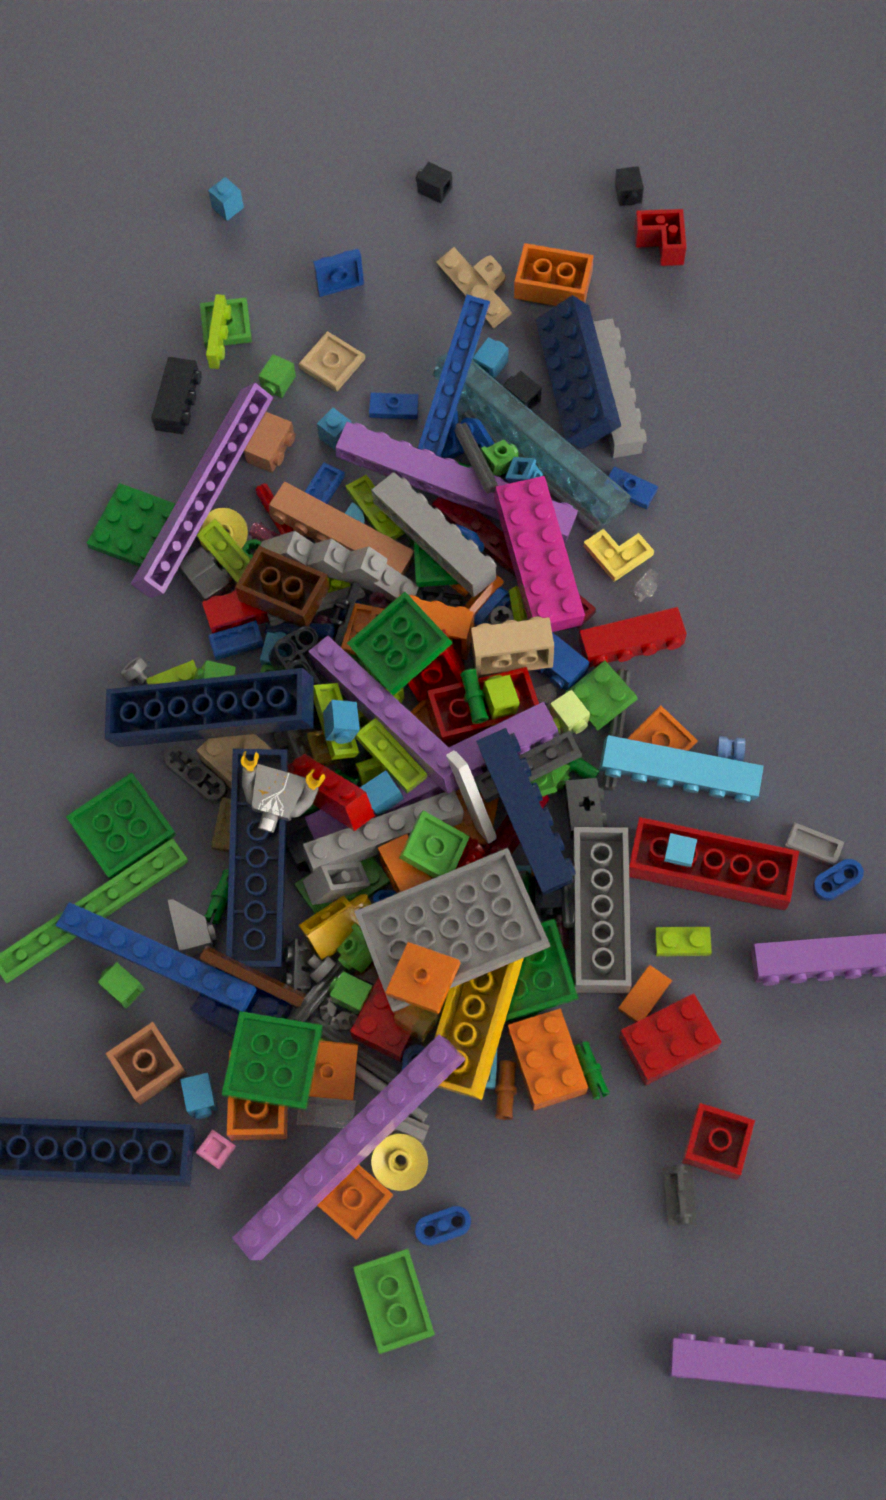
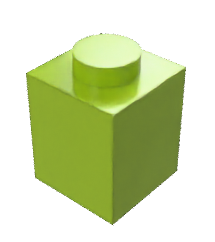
M495 675L484 682L485 701L492 720L517 713L520 702L510 675L503 677Z

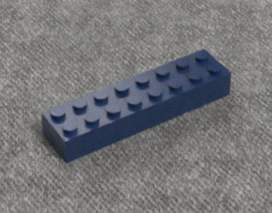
M303 668L106 689L105 740L117 747L310 729L313 728L314 677Z
M233 749L226 955L251 968H283L287 821L278 818L274 833L258 828L262 813L253 811L252 805L246 802L242 787L243 766L241 758L243 752L246 751V758L249 761H253L257 752L259 754L257 765H264L288 773V752L284 749Z
M0 1117V1180L190 1187L195 1129L191 1124Z

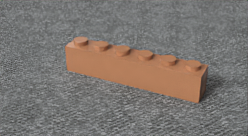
M285 481L269 504V513L275 522L279 524L285 523L300 535H307L313 538L316 543L332 538L350 551L369 546L388 559L386 564L404 576L413 563L414 550Z

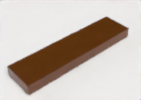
M208 946L204 948L200 956V960L297 1007L301 1006L306 994Z

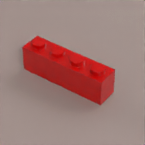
M236 590L223 596L210 597L207 601L202 602L212 634L253 621H257L258 625L269 622L266 612L239 601Z
M674 607L580 630L578 642L583 657L589 661L588 668L593 666L596 668L604 661L607 663L613 661L625 662L634 656L642 654L650 656L659 650L677 649L685 643L687 633L679 609Z
M306 754L296 758L288 765V773L304 778L312 769H314L312 777L317 781L322 774L325 775V780L318 787L313 805L353 831L375 816L366 791Z

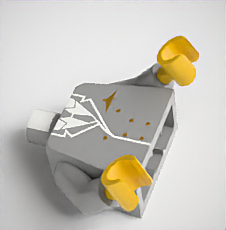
M244 751L241 758L243 766L242 787L246 802L252 805V810L262 813L258 826L259 829L274 833L278 818L290 821L292 817H299L312 806L318 792V787L325 780L324 774L317 781L312 777L314 769L304 778L264 765H257L259 754L256 752L254 760L249 761L246 758V751Z

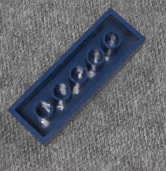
M572 295L535 319L565 439L584 449L622 425L590 307Z
M504 728L477 740L478 748L543 896L573 883L572 876L576 875V871L570 858L564 859L561 851L565 850V846L559 833L553 834L550 826L554 825L548 808L542 809L539 803L543 799L537 783H530L528 777L532 776L526 758L520 759L518 756V752H521L515 733L509 734L507 728Z

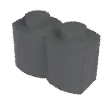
M200 547L182 560L178 570L204 602L210 597L223 596L232 590L230 586L232 579L224 568L220 570L215 565L218 563L215 556L210 551L206 552Z

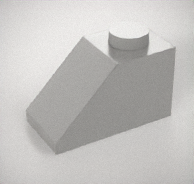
M361 861L320 866L303 880L312 905L334 902L342 896L346 897L370 886Z
M174 899L168 900L180 953L192 956L202 953L206 946L215 949L213 941L217 940L214 925H209L204 916Z

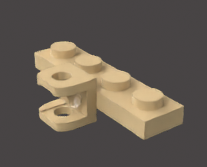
M453 247L436 262L465 297L468 294L490 301L485 319L493 329L512 314L510 309L494 292L505 282L506 275L503 273L501 265L493 256L490 255L483 258L472 267L457 249Z

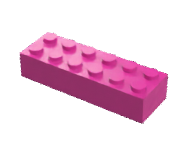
M545 476L497 486L495 488L494 501L528 620L532 617L550 618L552 632L582 626L585 613Z

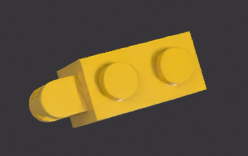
M366 894L359 895L350 902L342 896L298 926L314 952L322 960L337 952V948L352 933L354 923L359 925L355 911L372 903Z

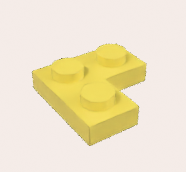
M602 529L584 541L583 545L614 582L654 554V550L639 533L618 546L611 536Z

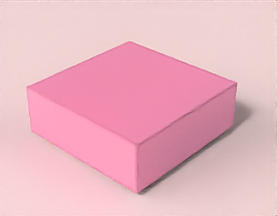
M212 1129L196 1151V1154L220 1170L236 1146Z

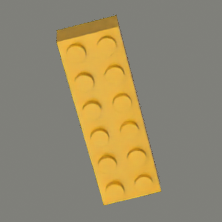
M524 958L449 989L435 1038L439 1034L447 1038L465 1060L438 1088L482 1100Z

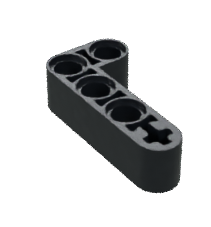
M309 626L300 627L275 643L269 652V661L276 671L303 668L314 677V685L322 684L304 658L318 641V635L313 628ZM299 637L306 639L308 645L302 644L299 641ZM278 649L284 650L288 657L281 656ZM313 700V728L323 732Z

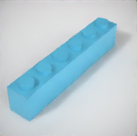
M608 735L604 740L599 770L605 771V775L609 777L620 778L621 775L630 776L631 780L635 782L646 783L647 780L656 781L660 787L672 788L673 785L683 787V791L698 793L699 790L709 792L708 795L712 797L724 798L727 795L735 797L734 800L737 802L750 803V800H755L759 797L764 766Z

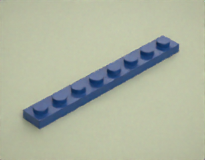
M466 295L417 449H427L438 457L442 456L490 306V301Z
M70 902L55 925L60 930L239 1012L246 1011L257 990L255 986Z

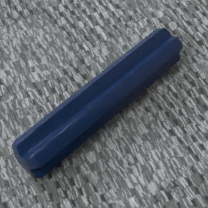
M269 622L266 624L265 633L275 634V632L290 634L300 627L292 623H281L271 626ZM310 623L309 627L316 631L318 638H325L327 636L333 638L336 632V628L332 623Z

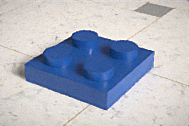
M359 249L347 250L337 255L313 261L319 297L364 285L362 259Z

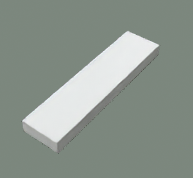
M452 751L446 757L475 828L488 843L496 840L497 836L469 766L457 752Z

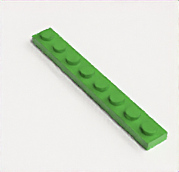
M172 838L76 902L75 905L106 918L189 861ZM63 912L0 953V975L6 983H9L76 938V936L55 926Z

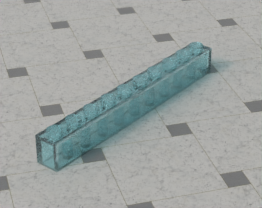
M448 353L437 359L432 376L438 381ZM472 360L460 400L508 442L514 444L524 456L535 458L536 465L543 472L550 476L604 525L622 515L631 496Z

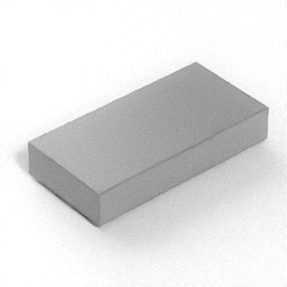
M794 822L784 848L797 850L802 856L833 867L837 864L845 842Z

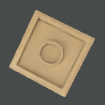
M327 331L301 360L299 369L337 392L363 363L365 354Z

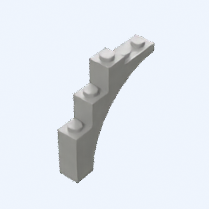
M296 531L262 541L260 545L321 571L330 578L348 583L361 584L360 587L379 594L392 602L403 592L416 596L419 588L413 581L387 565L388 559L369 546L350 551L332 538L314 544Z

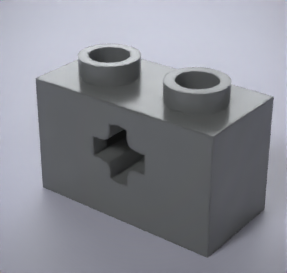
M597 778L566 780L564 791L570 839H573L574 827H607L606 811H601L600 802H604L603 786L598 787ZM583 805H587L590 811H585Z

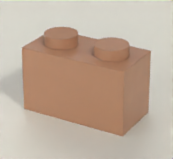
M266 412L244 449L246 462L273 473L276 466L281 465L285 450L288 446H292L295 440L292 422Z

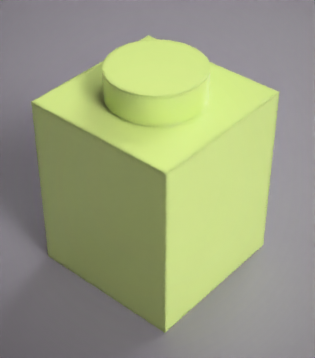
M572 689L550 703L549 713L553 719L558 718L564 733L570 730L571 734L574 732L578 734L588 726L590 713Z

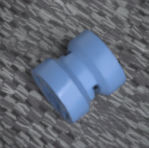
M718 736L716 756L743 762L745 738L729 740L727 737Z

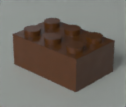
M258 546L235 589L239 601L294 625L303 627L310 625L330 586L327 574Z

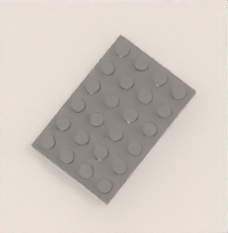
M508 848L355 911L384 991H386L408 942L460 960L461 964L450 988L550 947ZM387 996L393 1012L411 1005Z

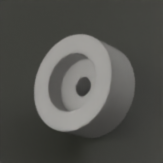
M137 657L124 667L121 674L127 681L136 678L141 684L148 678L143 672L147 664L141 657Z
M314 954L307 961L314 969L309 976L318 983L336 963L329 956L321 961Z

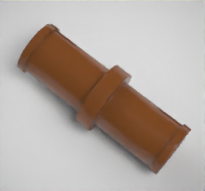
M513 1061L499 1062L498 1085L495 1086V1093L497 1094L496 1119H513L514 1095H517V1088L514 1086L517 1064Z

